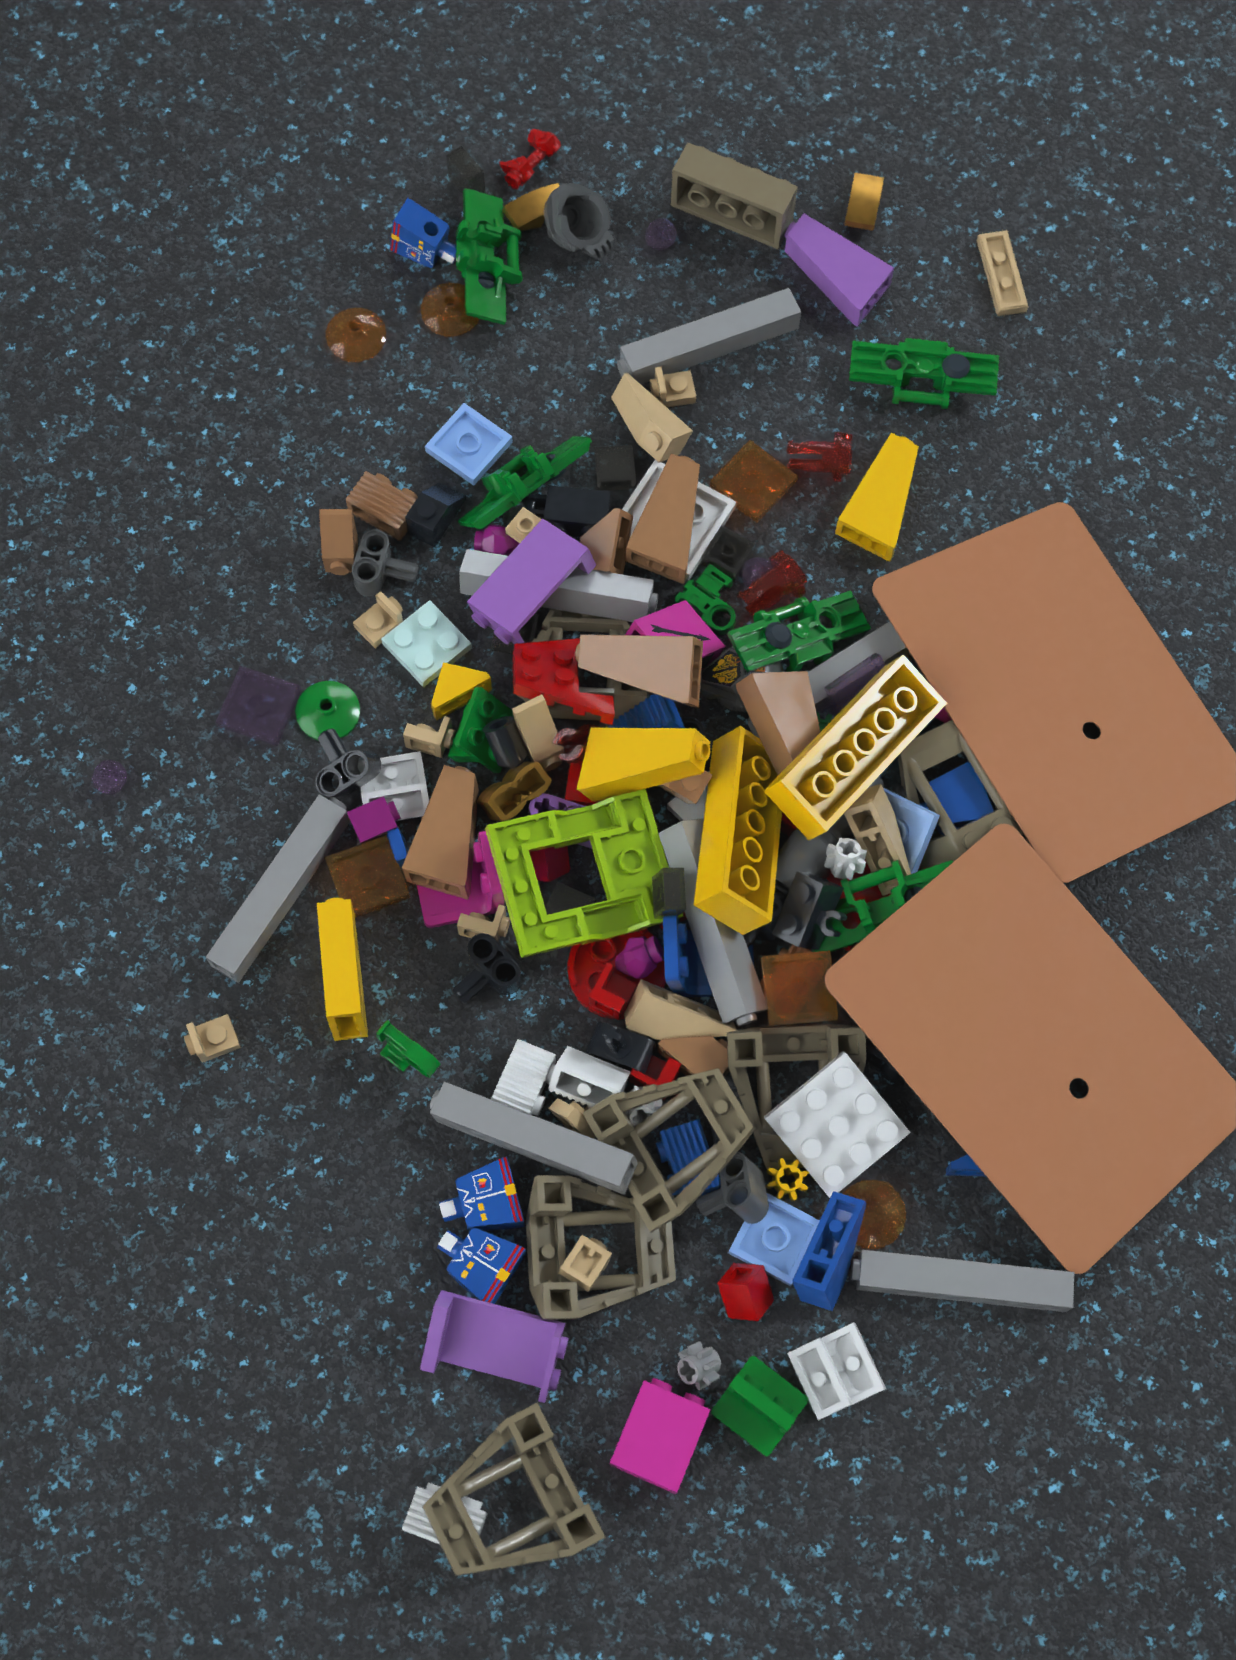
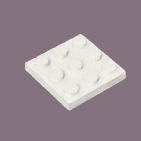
M654 460L622 509L633 515L630 538L664 469L665 464L662 462L659 463ZM698 482L687 580H690L736 508V501Z
M844 1051L764 1116V1119L805 1169L809 1171V1174L829 1198L833 1191L839 1193L911 1133Z

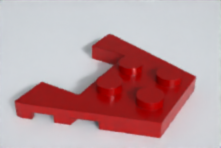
M580 638L514 644L513 694L530 700L542 694L546 704L554 707L555 702L572 707L574 714L584 717L586 712L601 716L600 722L613 724L615 716L613 696L579 692L578 662L576 661L575 652L577 644L580 643Z

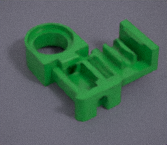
M709 564L695 581L697 586L695 587L694 580H689L684 585L683 593L679 592L675 597V602L677 604L686 600L714 634L726 635L734 629L736 616L734 609L720 599L721 594H719V591L723 586L731 588L733 580ZM718 612H726L731 620L726 626L719 627L713 623V616Z
M386 1020L376 1032L380 1042H383L385 1038L387 1042L380 1055L403 1073L411 1065L421 1074L430 1078L441 1065L431 1053L404 1035L390 1021Z

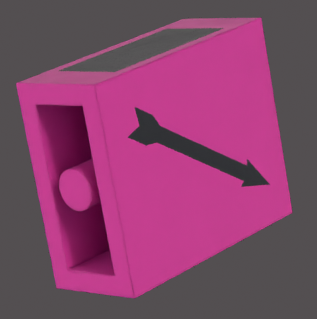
M686 600L634 620L625 634L636 636H693L703 641L701 670L718 658L725 648V645Z

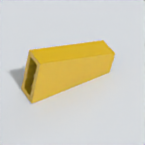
M893 433L889 435L838 518L835 534L889 562L891 561L899 536L919 446L913 444L910 439L904 436H897Z
M591 728L577 790L591 801L599 802L613 796L704 773L706 761L710 757V741L696 728Z
M330 898L325 902L317 903L326 1018L334 1041L368 1037L354 909L351 899Z

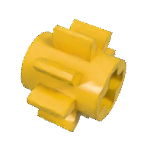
M780 1158L778 1160L779 1170L774 1168L767 1170V1173L773 1176L772 1182L766 1185V1188L774 1187L778 1192L776 1198L781 1199L784 1194H788L790 1200L795 1201L797 1199L796 1189L800 1191L808 1190V1187L802 1181L809 1174V1171L801 1172L797 1168L799 1164L798 1159L791 1165H786L785 1160ZM784 1171L787 1176L793 1175L795 1178L791 1188H789L787 1183L781 1184L780 1178L784 1176Z

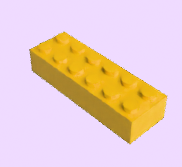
M901 655L885 665L773 780L764 792L808 840H811L827 832L947 703L908 659Z
M739 726L713 741L709 771L712 777L707 787L694 906L744 935L772 922L782 811L764 792L777 777V773L760 738Z

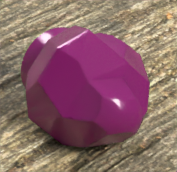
M489 525L484 531H476L474 550L509 556L520 543L506 534V527Z
M645 936L629 938L624 950L616 957V969L635 979L647 977L657 967L658 963L664 961V951L656 936L650 938Z

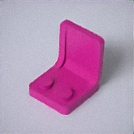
M486 831L478 832V842L473 843L474 856L471 894L468 900L416 885L426 927L434 928L458 923L461 913L470 915L471 912H476L488 916L496 913L498 905L504 906L505 899Z

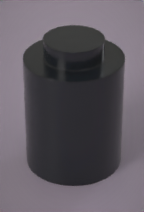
M504 716L485 725L483 731L498 766H506L507 769H512L521 765L524 762V758L528 755V751L512 716Z

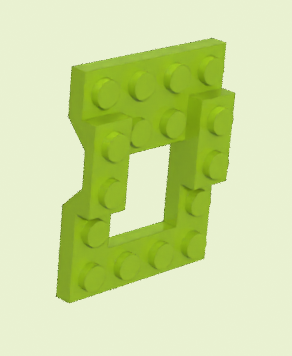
M646 789L613 796L590 806L568 811L551 810L489 824L485 827L521 958L645 930L650 926L662 924L663 916L677 915L679 919L683 917ZM590 841L607 900L547 915L529 852L550 847L556 849Z

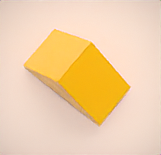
M443 662L431 702L433 716L436 721L466 705L468 699H471L475 687H482L488 692L492 691L489 674Z

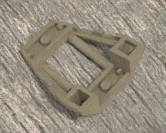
M550 609L542 623V629L538 637L533 639L532 642L549 641V639L550 641L563 640V631L609 633V635H625L630 626L628 621ZM607 678L606 688L579 687V692L613 696L614 719H618L624 712H629V709L639 705L640 702L645 701V698H647V691ZM518 696V697H520L521 699H523L525 702H527V701L530 700V699H527V698ZM555 702L554 707L547 705L552 718L601 720V716L586 712L584 717L574 714L572 707Z
M952 720L915 737L898 755L901 785L904 786L905 798L920 805L917 794L918 790L929 810L940 815L937 823L944 834L930 840L919 866L920 871L950 860L954 862L999 824H1009L1023 835V832ZM963 752L996 805V810L956 829L922 771Z
M836 1024L762 1026L727 1032L728 1068L734 1085L737 1087L743 1109L755 1128L752 1133L766 1169H780L778 1166L780 1158L785 1160L786 1165H791L797 1159L764 1119V1116L772 1110L769 1062L818 1060L820 1071L844 1051L863 1073L866 1065V1036L859 1026ZM745 1067H756L758 1112ZM799 1161L797 1168H805Z
M719 1068L677 1078V1081L644 1086L642 1087L643 1089L628 1093L612 1094L583 1112L598 1141L634 1154L638 1164L628 1189L635 1199L633 1203L650 1233L683 1214L699 1198L755 1130ZM677 1094L635 1127L625 1114V1111ZM696 1099L720 1141L665 1181L642 1138ZM697 1176L679 1195H677L674 1198L673 1193L675 1191H677L679 1188H681L683 1185H685L687 1182H689L691 1179Z
M535 1176L526 1214L529 1289L542 1320L578 1319L676 1281L672 1221L650 1233L633 1203L635 1200L633 1197L627 1198L613 1193L605 1187L589 1185L573 1176ZM571 1197L619 1209L571 1212ZM634 1223L638 1273L599 1276L590 1290H618L578 1300L577 1291L586 1290L579 1287L577 1282H571L559 1274V1270L566 1260L564 1227Z
M538 1403L505 1419L422 1506L455 1576L573 1556L605 1538L588 1503L584 1505L551 1440L554 1435ZM511 1439L516 1454L467 1478ZM523 1467L547 1516L485 1548L461 1498ZM553 1529L561 1539L510 1553Z

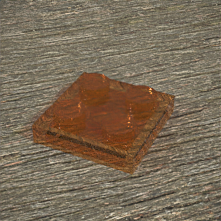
M749 440L710 480L709 487L736 501V508L758 523L797 482L798 476L752 440Z
M387 835L325 857L338 896L344 900L351 899L355 917L410 898Z
M830 951L762 956L761 962L769 1026L838 1019L836 999L825 985L826 972L832 966Z

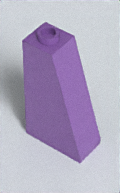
M803 214L797 222L793 221L788 226L784 235L786 238L785 252L846 318L858 327L890 286L894 267L806 214Z

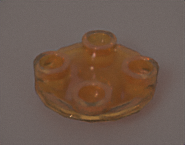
M863 1180L850 1186L843 1193L844 1195L864 1200L867 1204L856 1246L865 1249H881L893 1243L903 1232L906 1222L905 1204L899 1193L890 1183L878 1180Z

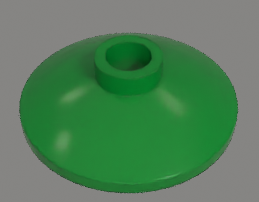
M322 681L311 685L301 694L296 704V719L301 730L312 739L318 740L322 732L332 728L336 730L338 736L342 739L356 727L360 717V704L356 694L348 686L336 681ZM325 703L332 704L329 710H322L321 706Z

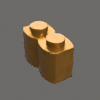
M523 762L518 767L510 769L505 774L502 782H497L487 787L480 794L477 803L490 820L505 821L516 816L523 809L527 800H532L542 795L548 789L552 780L539 762Z

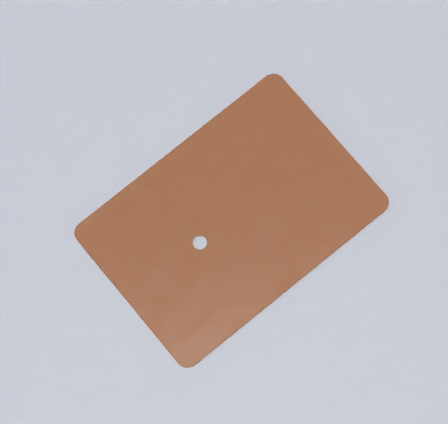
M1061 502L1051 504L883 575L874 581L872 585L873 595L928 683L947 703L944 706L945 710L1029 844L1063 883H1069L1236 800V752L1075 510L1068 504ZM1088 722L1096 724L1100 729L1099 738H1087L1082 730L1083 725Z
M999 824L991 829L826 972L825 985L832 996L1067 1271L1074 1272V1274L1087 1272L1236 1129V1081L1017 829L1009 824ZM1076 1078L1084 1080L1088 1085V1094L1081 1099L1074 1097L1069 1089L1071 1081Z

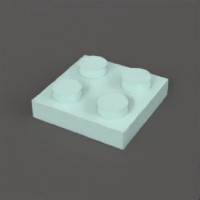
M430 600L381 638L382 644L423 688L440 675L443 662L454 664L472 649L471 642Z

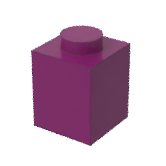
M384 796L347 812L361 844L398 828L395 821L401 819L394 801L387 803Z

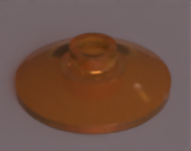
M459 283L440 284L432 288L422 300V320L432 332L446 337L463 335L473 329L479 321V318L468 316L465 313V285ZM447 303H455L452 306L446 305Z
M349 308L339 312L330 320L326 329V341L331 352L338 358L349 362H362L376 356L382 350L387 336L382 319L373 311L365 308ZM353 328H360L357 331H351Z

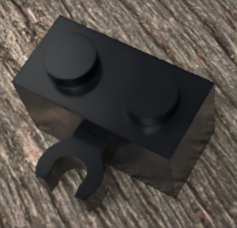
M796 872L772 934L797 947L816 950L820 949L825 935L840 937L841 933L833 929L832 923L834 919L847 920V916L843 912L835 911L844 888L823 877Z

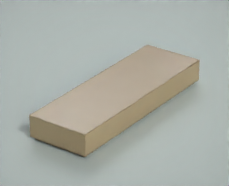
M1008 231L978 234L977 244L997 317L1027 312L1028 304Z

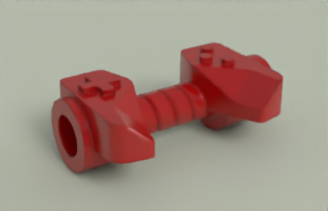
M537 129L530 130L528 142L535 148L530 156L527 158L521 156L510 161H499L503 172L506 173L505 180L509 186L514 189L522 187L534 174L533 168L545 156H553L561 147L559 139L553 133Z

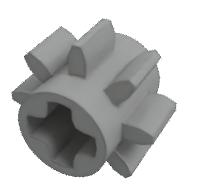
M698 1341L678 1353L681 1360L678 1362L677 1370L680 1378L686 1385L695 1383L696 1388L701 1390L720 1379L717 1372L721 1367V1360L712 1346L703 1348L702 1343Z

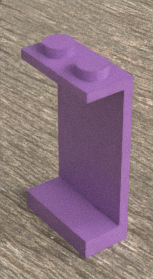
M542 518L467 601L473 611L472 619L484 629L489 626L495 630V635L507 645L510 642L513 644L524 643L518 631L573 570L578 567L589 574L594 569L596 563L589 548Z
M441 1290L434 1304L420 1370L434 1373L439 1361L540 1387L538 1401L545 1403L549 1390L556 1392L561 1370L555 1369L557 1358L564 1359L569 1340V1338L563 1337L566 1323L556 1320H542L541 1316Z

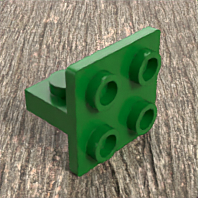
M475 687L471 699H468L463 711V716L453 738L448 757L455 762H479L493 773H500L502 767L498 766L483 728L489 722L500 717L512 716L514 718L513 711L484 688Z
M751 1356L713 1407L711 1414L762 1455L768 1457L784 1434L793 1425L809 1399L758 1358Z

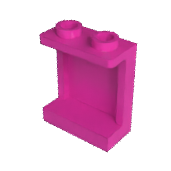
M653 1378L651 1383L647 1381L642 1383L610 1461V1466L673 1494H677L711 1409L704 1407L706 1401L690 1393H686L683 1398L671 1392V1385Z

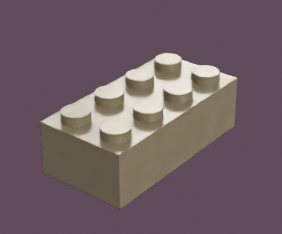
M687 142L672 170L671 206L779 249L785 238L784 235L788 226L793 222L798 186L791 184L785 179H778L768 175L758 168H751L738 163L730 157H723L713 153L703 146H696Z

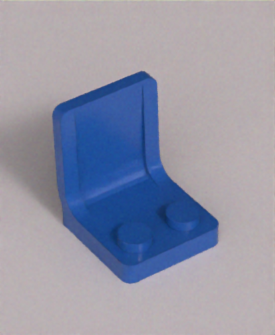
M677 915L663 916L665 980L671 992L683 997L713 996L691 930H687L686 924H681ZM754 944L748 947V951L755 968Z

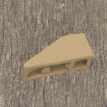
M623 374L611 398L637 444L659 463L667 460L671 453L679 455L693 430L630 374Z
M541 694L512 708L515 723L531 762H539L546 772L560 766L562 760L566 759L565 752L543 695Z
M882 784L869 787L844 813L856 841L861 846V850L867 851L865 860L871 872L892 866L891 862L898 860L903 875H910L911 871L896 816ZM896 878L879 884L878 887L882 896L891 894L890 890L897 887L899 883Z
M642 979L624 1013L626 1028L629 1031L656 1040L710 1035L712 1037L727 1036V1032L736 1031L734 1022L722 1023L718 1010Z

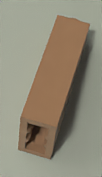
M670 454L626 546V562L679 583H685L700 464L695 463L694 460L687 456Z
M580 635V643L577 644L575 652L579 668L691 707H699L703 641L693 636Z
M807 671L752 673L736 683L737 692L777 776L821 732Z
M444 765L402 866L406 882L467 900L471 894L474 856L473 843H475L479 792L475 773H472L469 769L462 766L453 768Z

